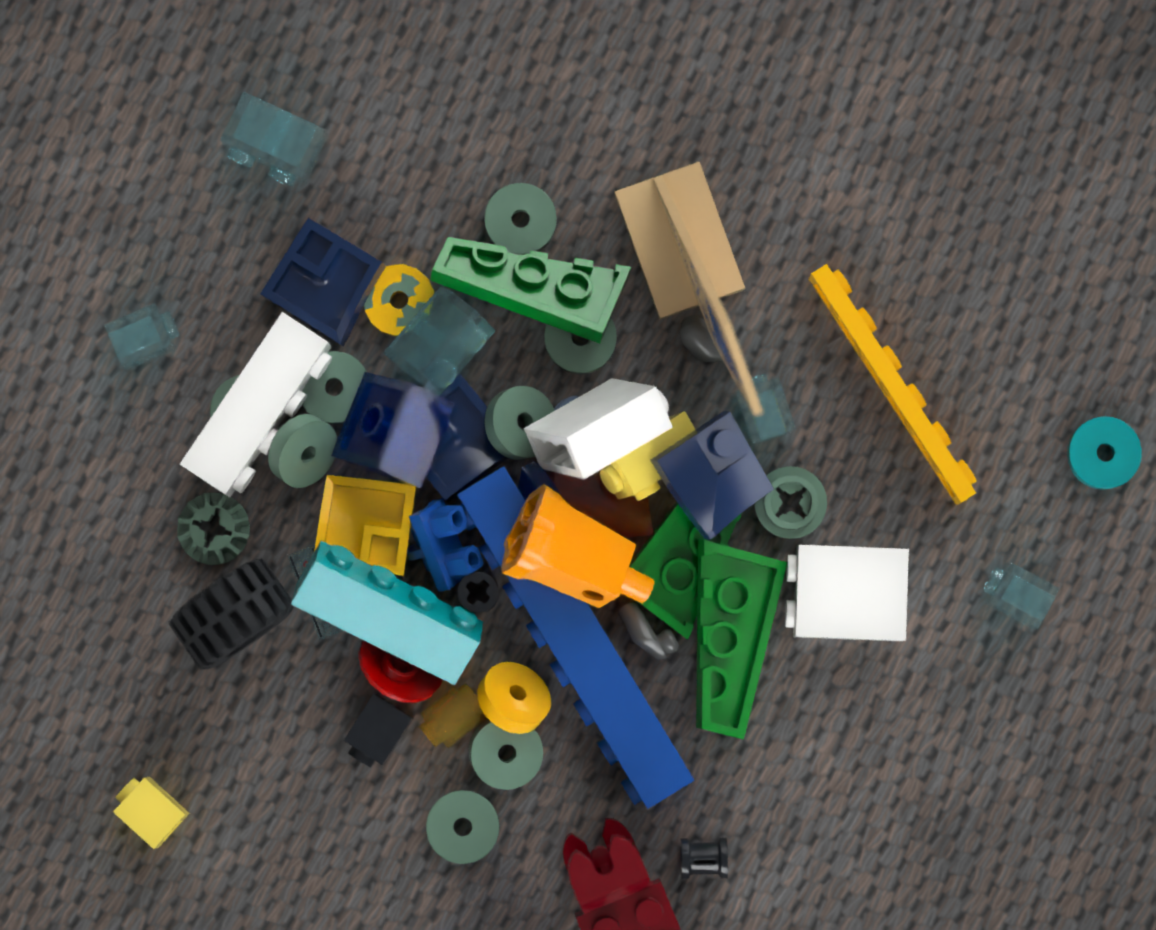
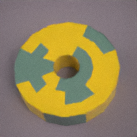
M404 264L389 265L385 267L364 304V310L371 324L382 333L393 337L411 336L422 330L432 319L436 306L434 289L428 278L417 268ZM397 293H403L408 297L407 305L401 309L394 308L391 305V299Z

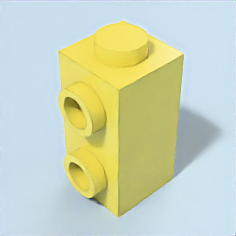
M685 411L669 417L673 428L601 469L600 478L604 486L610 493L615 494L618 500L634 495L636 500L640 501L661 489L658 480L662 478L652 464L651 459L696 430Z

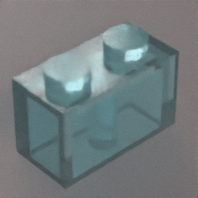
M243 91L220 141L225 148L229 149L228 158L249 168L252 167L255 161L270 168L268 172L269 177L292 187L295 180L306 185L329 136L326 129Z
M441 285L383 354L410 379L435 399H438L476 353L484 347L496 330L473 307Z

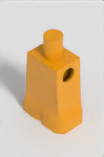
M545 484L530 493L520 510L515 524L504 541L505 552L501 567L503 574L517 579L536 581L597 608L616 599L620 593L642 604L648 599L654 587L653 578L629 567L636 547L635 543L574 509L559 493Z

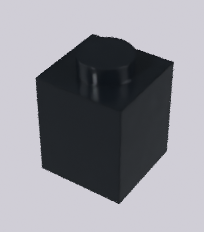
M373 694L343 740L352 746L348 754L370 768L375 761L385 765L414 718L377 694Z

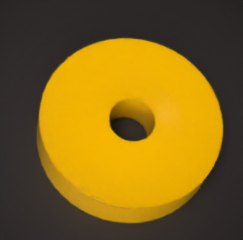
M515 662L498 663L487 672L478 685L477 698L481 710L494 725L505 731L517 734L531 732L540 725L550 711L551 696L548 687L536 672L522 664Z

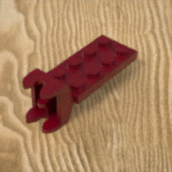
M605 818L602 836L606 848L604 846H596L591 853L584 840L573 833L566 836L563 843V858L572 888L582 909L574 913L581 930H681L660 878L653 881L650 880L632 835L620 821L614 818Z

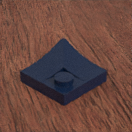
M308 218L260 294L333 341L344 346L368 296L386 265Z
M461 374L390 430L392 435L448 503L458 493L508 459L501 455L490 443L485 430L487 406Z
M728 411L721 412L651 459L652 464L679 506L705 539L711 540L737 516L774 490L734 417Z

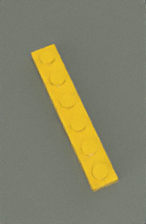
M827 264L811 273L809 281L954 503L958 505L976 494L972 485L977 481L971 469L963 459L956 462L947 449V446L952 444L948 434L938 421L933 424L930 423L922 408L927 406L922 394L913 383L906 386L897 372L902 368L897 356L888 345L881 348L872 334L877 330V327L871 316L863 307L857 310L847 296L852 292V289L844 275L838 269L832 272Z

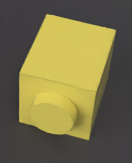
M144 777L141 782L133 778L116 796V799L121 804L113 811L153 849L159 848L190 814L151 777Z

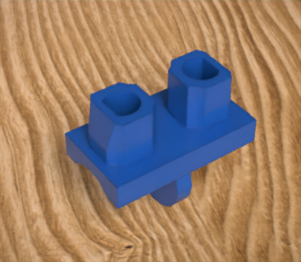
M444 498L432 500L428 503L427 507L409 516L413 527L411 533L415 544L408 547L407 558L410 561L422 558L426 571L431 572L438 592L451 589L466 575L474 573L483 566L484 562L479 549L474 545L462 547L458 534L467 528V518L462 506H446Z

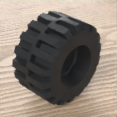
M257 559L237 567L190 599L174 613L169 626L199 669L205 670L222 664L267 634L290 615L294 606L291 605V597L264 559Z

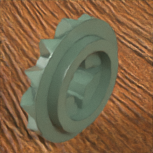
M793 466L778 468L769 473L767 477L774 490L755 502V513L764 529L779 538L797 539L813 532L823 521L827 510V496L820 480L806 469ZM777 487L788 495H792L795 492L798 493L802 488L806 490L801 495L802 499L798 503L802 509L801 512L806 516L804 519L793 511L782 514L779 518L775 515L783 503L779 497L780 494L775 490Z
M204 493L188 501L178 517L177 537L185 553L194 560L207 565L224 564L236 558L245 548L250 535L249 518L242 505L234 498L228 497L223 493ZM217 509H220L218 515L220 517L219 524L225 527V530L232 532L231 536L226 534L223 536L216 535L213 542L210 541L209 547L206 548L207 533L201 530V527L194 525L195 521L201 523L203 521L210 522L213 515L216 516Z

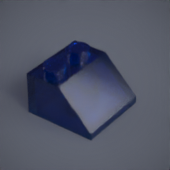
M364 372L331 456L394 481L421 488L424 479L432 469L434 454L442 435L448 429L450 414L455 403L413 383Z

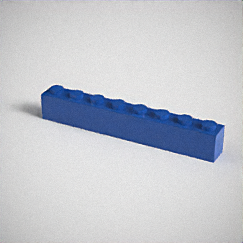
M504 466L457 494L462 502L460 506H462L467 518L468 531L477 527L486 542L478 548L492 570L499 566L502 567L505 552L504 541L525 503L523 496ZM506 575L509 582L502 586L515 609L523 605L533 619V621L526 624L527 629L539 648L546 644L550 647L557 659L549 664L563 687L570 683L573 685L580 697L573 705L586 726L594 722L596 723L604 737L596 743L610 766L619 761L628 776L621 781V784L633 804L636 805L643 801L646 808L649 809L695 781L589 605L536 581L517 579Z

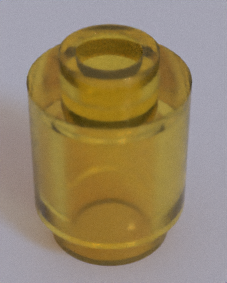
M466 682L458 689L453 686L420 713L425 721L419 725V728L435 747L443 742L449 749L482 722L480 717L484 713L479 706L477 695Z

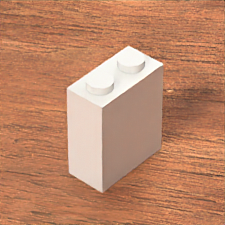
M611 378L525 427L524 430L541 469L585 479L673 427L667 414L669 411L668 402L656 386Z
M821 545L796 546V555L787 556L786 580L787 582H795L794 600H786L785 627L793 628V637L906 641L909 549Z

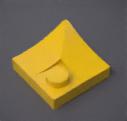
M327 475L314 552L320 541L331 546L339 545L352 552L355 558L371 566H382L390 570L394 575L404 577L411 530L409 516L413 514L416 485Z

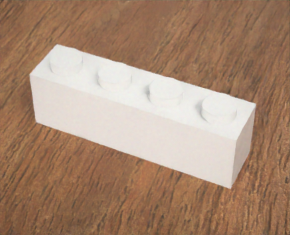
M282 312L180 465L228 497H231L235 490L241 494L256 473L251 468L252 464L260 453L268 455L271 442L278 432L276 429L287 414L292 418L304 403L307 395L302 390L310 378L314 377L318 380L329 366L332 356L327 353L331 349V345Z

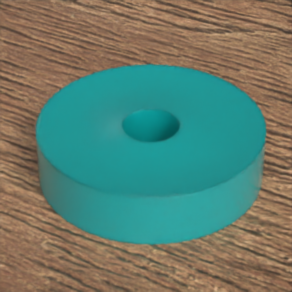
M1108 416L1096 417L1080 425L1072 434L1067 448L1068 463L1076 478L1083 484L1100 490L1113 489L1128 482L1137 472L1142 458L1141 443L1136 432L1124 421ZM1100 445H1107L1112 450V457L1107 462L1101 461L1097 456V448Z

